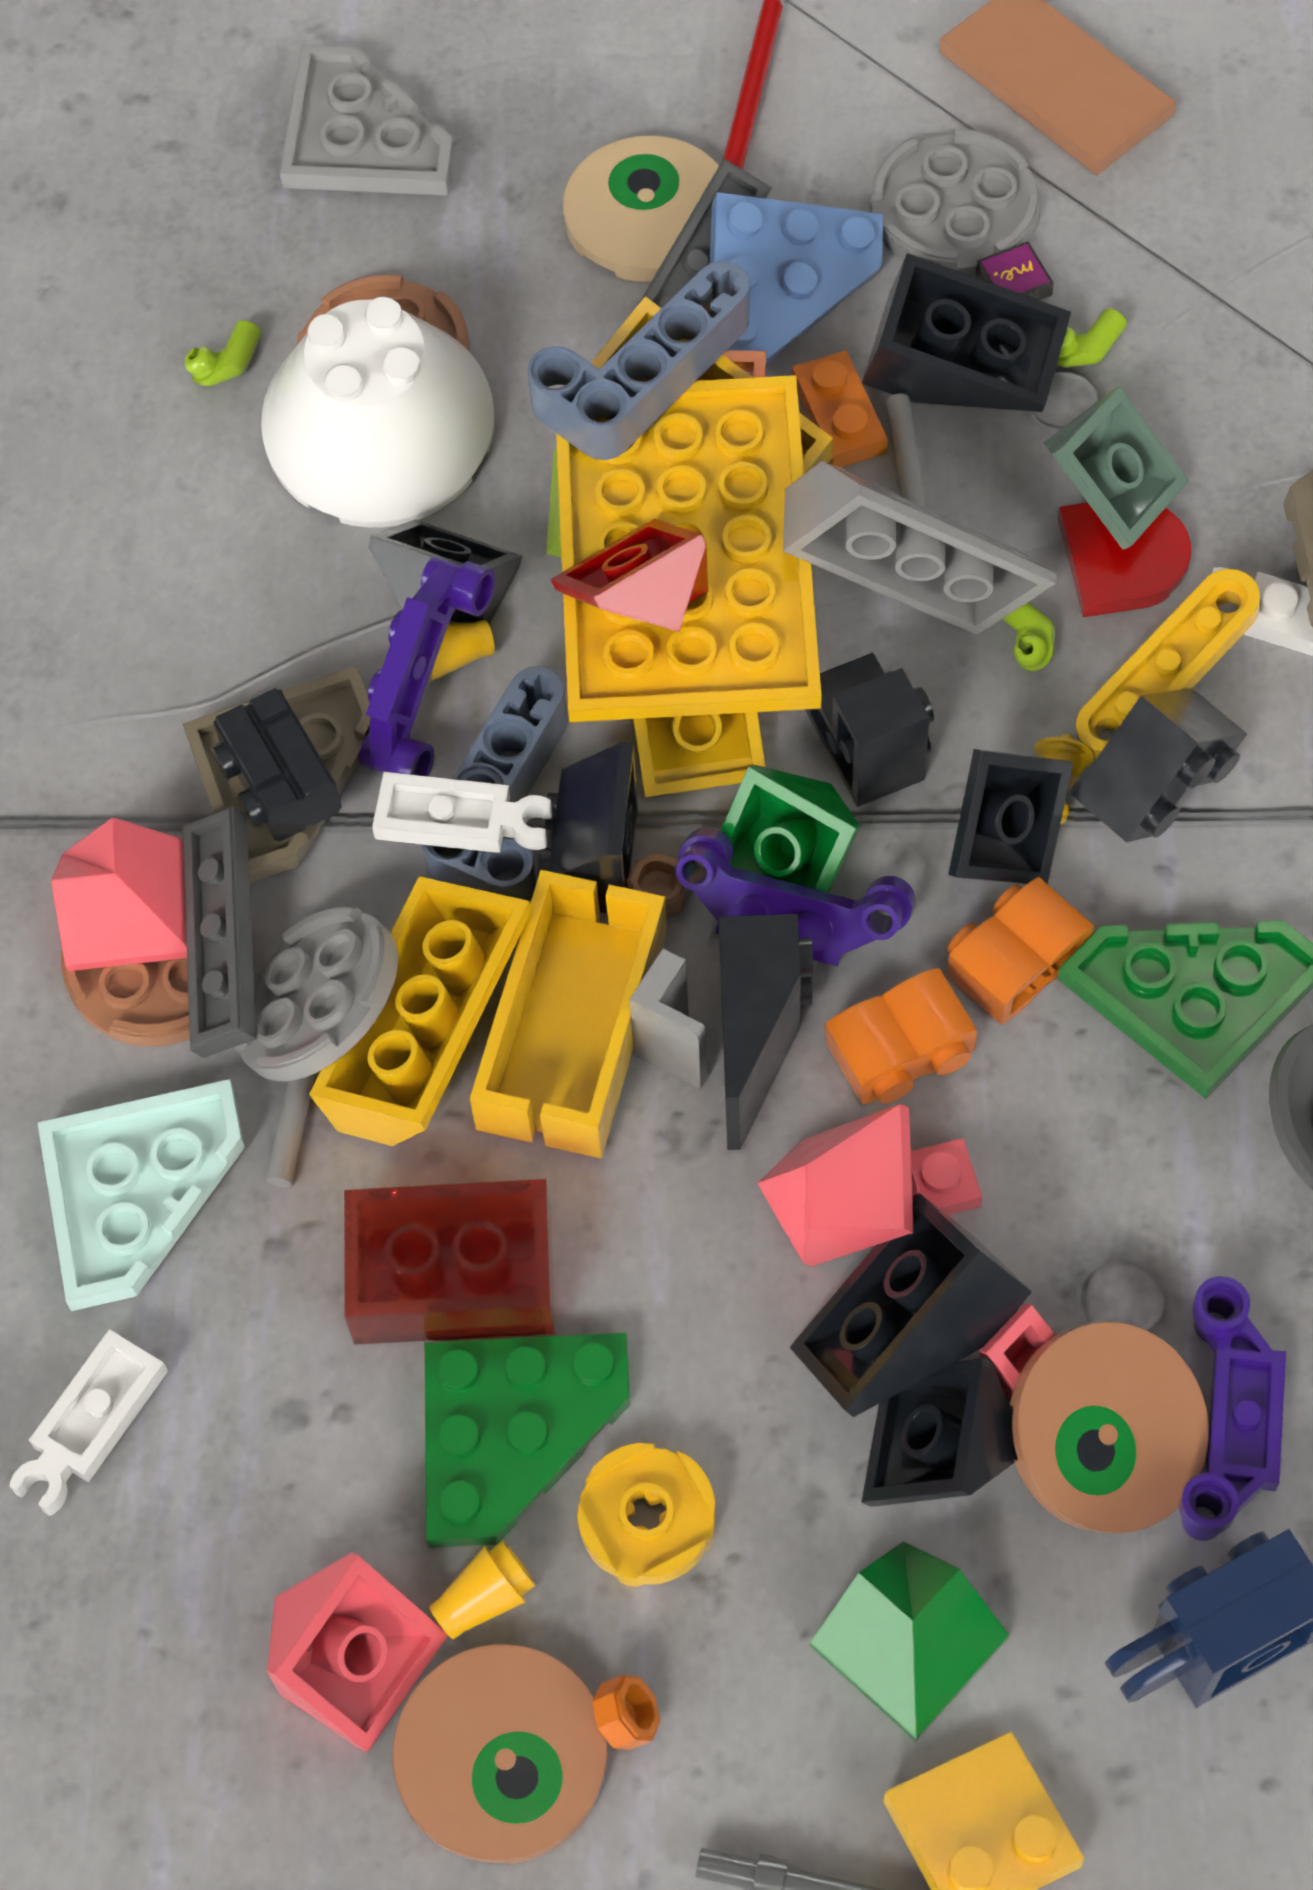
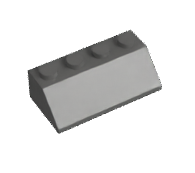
M821 461L785 489L783 552L975 635L980 634L1056 584L1055 572L1020 550L825 461Z

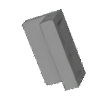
M662 948L629 999L634 1055L694 1087L701 1088L707 1079L705 1026L689 1017L686 960Z

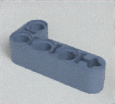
M718 261L708 264L600 369L566 347L551 346L535 353L528 365L530 398L534 415L562 438L594 459L609 460L624 453L744 334L750 320V280L747 272L733 262ZM686 339L690 341L680 342L677 340ZM642 378L651 379L645 382L635 381ZM554 385H565L560 388H549ZM600 418H610V419H611L610 421H606V422H596V421H594V420L600 419Z
M542 666L528 667L518 672L511 680L453 779L509 785L510 802H518L529 794L568 724L564 684L558 673ZM510 750L521 752L514 757L499 756L501 753ZM503 837L500 853L464 849L456 856L449 857L442 856L440 853L450 847L422 844L427 874L430 879L531 902L536 886L532 852L530 849L519 845L514 838ZM513 871L519 873L518 877L512 880L501 881L495 879L502 872Z

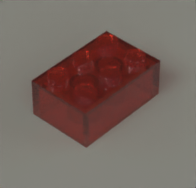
M546 1179L344 1190L345 1320L354 1345L555 1334L552 1221Z

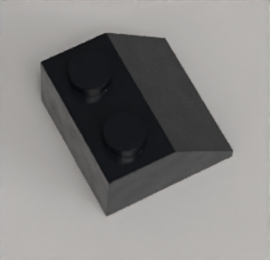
M620 742L561 769L558 793L548 792L547 798L551 800L552 817L551 819H545V829L553 830L551 848L540 849L537 879L540 870L596 881L600 913H607L606 893L609 884L627 888V879L631 872L638 814V792L634 743Z

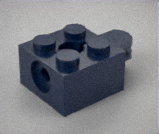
M1290 1529L1271 1539H1268L1264 1531L1256 1533L1234 1546L1227 1555L1231 1559L1230 1562L1210 1573H1207L1203 1565L1195 1567L1177 1577L1166 1587L1170 1595L1159 1605L1160 1613L1153 1630L1120 1648L1105 1662L1111 1675L1119 1677L1135 1670L1161 1654L1164 1655L1163 1658L1133 1675L1120 1687L1128 1703L1135 1702L1178 1678L1194 1706L1198 1708L1313 1643V1564Z

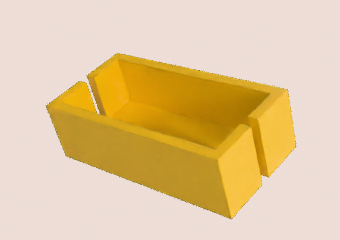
M540 870L530 902L533 910L520 934L469 1098L475 1128L478 1131L533 1143L537 1131L543 1133L545 1146L602 1159L634 1049L629 999L662 950L668 932L665 896L609 884L606 893L609 925L599 923L600 909L596 881Z

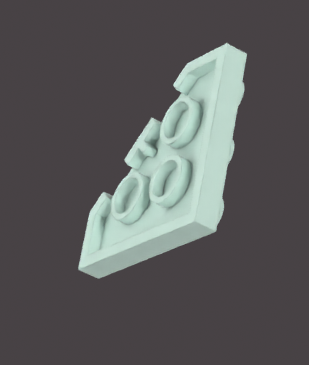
M230 1079L38 1122L65 1299L70 1310L75 1311L136 1297L243 1151L245 1146L234 1089Z

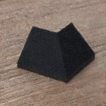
M416 519L371 535L368 546L402 610L406 598H413L421 588V577L425 565L434 556L459 565L469 561L493 569L496 575V585L492 600L485 612L480 616H474L456 609L450 618L454 622L486 620L489 625L519 570L523 557L508 550Z
M974 749L948 875L956 878L1028 884L1040 877L1048 884L1073 762Z
M983 1357L957 1361L879 1403L861 1503L875 1507L970 1496L1015 1463L1014 1460L1018 1458L1013 1439V1412L991 1361Z

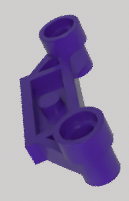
M435 556L425 565L421 577V588L413 598H406L403 610L397 612L391 622L388 634L390 647L382 668L374 674L368 688L369 706L366 715L370 716V733L364 739L360 749L359 761L362 766L381 773L390 772L429 777L434 762V748L428 743L411 738V729L453 612L457 609L474 616H480L485 612L492 600L496 585V575L493 569L469 561L459 565Z
M702 827L691 832L678 853L676 877L685 888L693 890L717 920L716 934H719V917L798 914L799 938H812L813 960L837 967L844 953L875 940L891 938L908 923L916 905V897L912 887L905 880L896 876H883L874 880L863 898L853 900L733 868L730 865L733 857V848L730 840L724 833L711 827ZM696 861L701 862L705 867L700 866ZM879 910L887 912L890 916L883 915Z
M1225 1276L1212 1277L1203 1282L1196 1292L1192 1305L1195 1331L1203 1341L1209 1344L1214 1352L1207 1473L1197 1475L1187 1483L1179 1502V1512L1185 1532L1190 1537L1200 1541L1211 1540L1227 1530L1236 1514L1261 1490L1276 1492L1280 1483L1286 1351L1271 1349L1247 1317L1250 1310V1297L1247 1290L1235 1279ZM1210 1313L1221 1314L1225 1319H1216ZM1196 1508H1208L1214 1513L1215 1517H1203L1197 1512Z

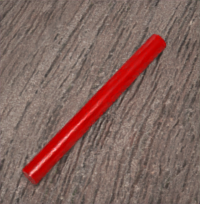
M763 0L723 156L724 159L742 170L783 11V4L779 0Z

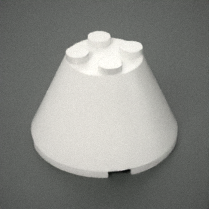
M378 297L373 300H355L341 304L326 314L315 317L309 324L308 333L276 371L264 398L261 420L262 437L268 460L280 483L298 502L308 509L312 506L324 513L338 517L342 524L367 528L398 526L414 519L420 520L453 502L473 482V474L481 464L485 454H489L495 429V413L491 390L485 374L476 359L456 339L435 326L402 310L398 302L392 298Z

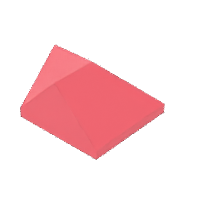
M112 817L61 855L51 878V885L67 971L187 958L183 839Z
M898 1104L803 1139L757 1183L803 1263L815 1266L913 1233L909 1107Z
M351 1552L275 1597L267 1673L279 1695L360 1750L368 1753L448 1635L365 1560Z

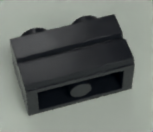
M274 688L251 699L247 706L241 704L216 716L213 723L219 742L211 746L212 753L224 777L229 780L238 776L245 790L238 793V798L254 828L265 823L274 841L281 842L305 830L308 824L315 825L339 813L342 806L336 783L281 689Z

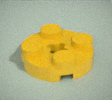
M629 1444L610 1452L599 1460L585 1480L586 1486L580 1495L577 1512L582 1542L594 1562L602 1570L614 1575L620 1583L626 1586L656 1585L672 1581L684 1575L702 1559L705 1551L710 1548L714 1540L716 1504L710 1481L702 1468L691 1457L677 1450V1454L667 1449L655 1448V1444ZM641 1498H645L650 1506L662 1503L666 1511L659 1515L660 1525L653 1529H647L644 1525L633 1526L629 1522V1519L635 1515L633 1503Z

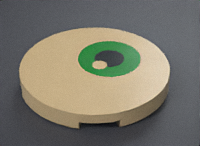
M636 136L618 140L601 147L578 165L565 188L563 197L564 224L572 246L580 256H586L596 264L614 271L616 278L651 282L719 165L699 148L670 137Z

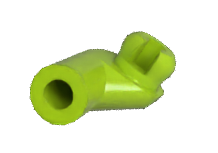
M1106 308L1087 333L1075 334L1071 327H1067L1057 365L1065 368L1101 362L1126 329L1128 323L1125 317L1115 309Z
M237 321L224 349L213 353L207 346H201L200 349L194 347L185 357V369L192 374L194 382L208 387L242 375L247 370L262 336L261 329L250 321Z
M1027 602L1001 619L1016 631V645L1013 648V653L1022 668L1028 671H1037L1050 663L1055 649V626L1050 618Z

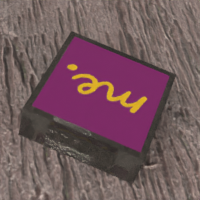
M1029 241L977 260L976 274L981 280L1037 300L1053 295L1054 282Z

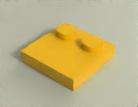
M1012 1731L885 1791L883 1803L931 1890H1037L1080 1869L1082 1866L1083 1854Z

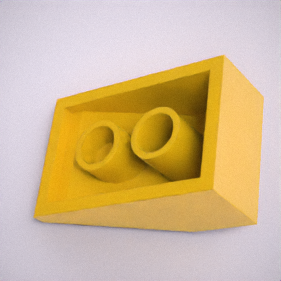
M757 712L632 719L645 798L742 783L749 766L766 767Z

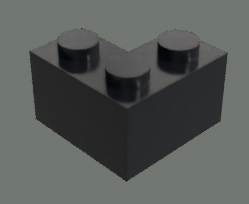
M873 652L821 672V709H805L856 806H862L924 781L926 755L931 753V743L928 737L929 723L934 721V712L923 688H913L902 668L884 673Z
M1193 688L1141 695L1071 795L1126 843L1152 836L1154 838L1159 837L1177 818L1180 809L1175 805L1187 788L1192 789L1196 786L1212 782L1218 783L1233 770L1240 758V754L1236 752V749L1247 736V733Z

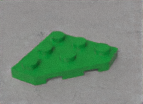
M1283 920L1257 921L1255 927L1219 928L1218 922L1166 924L1165 930L1128 931L1127 925L1100 926L1059 967L1057 979L1187 1085L1207 1099L1313 989V943Z
M627 1332L424 1342L426 1541L428 1547L498 1544L517 1524L516 1519L542 1492L546 1494L581 1458L583 1449L608 1423L612 1425L630 1406Z

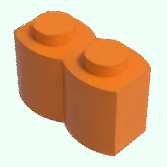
M1040 877L1032 880L1023 888L1019 884L1008 888L996 901L992 912L995 914L994 916L985 920L979 926L973 922L964 926L953 937L947 948L950 954L946 976L1000 1025L1016 1016L1046 985L1055 981L1058 977L1059 967L1094 932L1095 926Z
M940 968L915 975L896 985L882 996L873 997L853 1005L825 1023V1043L862 1105L879 1100L882 1104L896 1101L913 1088V1081L918 1077L933 1072L940 1076L953 1073L970 1060L971 1052L976 1049L977 1029Z

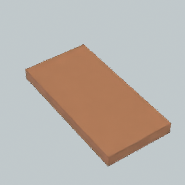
M991 0L940 38V53L1096 176L1175 114L1176 101L1044 0Z

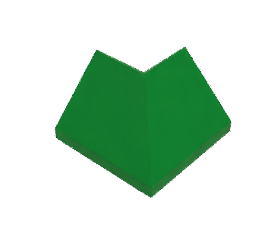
M751 765L746 771L720 831L731 842L733 857L730 865L733 868L830 893L860 828V824L831 783Z
M903 1541L858 1572L810 1641V1646L916 1742L1006 1642L1009 1634L959 1568Z

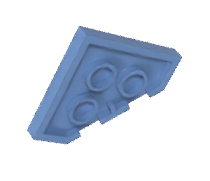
M717 192L712 201L710 263L718 261L733 262L747 272L750 280L749 326L744 334L728 350L766 351L767 365L798 336L804 335L836 309L838 304L858 288H862L873 279L882 267L883 214Z

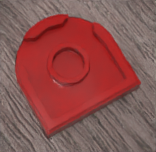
M1088 502L1059 507L1058 521L1083 617L1155 606L1164 602L1186 576L1191 559L1190 537L1181 520L1167 508L1159 514L1131 547L1123 550Z

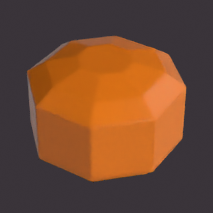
M620 1675L600 1684L592 1700L597 1729L614 1749L631 1750L653 1741L661 1720L656 1696L644 1681L638 1676Z

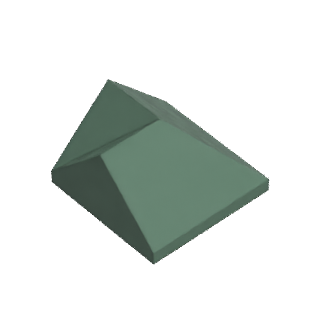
M1120 386L1110 391L1043 442L1123 550L1135 543L1189 482L1186 475Z

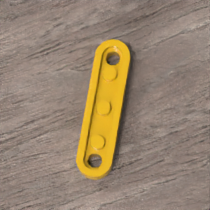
M1224 569L1210 574L1081 708L1076 719L1077 741L1087 745L1093 751L1094 760L1097 759L1109 742V740L1100 739L1097 734L1105 729L1116 731L1141 695L1193 688L1253 625L1258 617L1260 607V591L1255 580L1248 574L1235 569ZM1224 603H1233L1238 606V609L1232 613H1225L1218 607Z

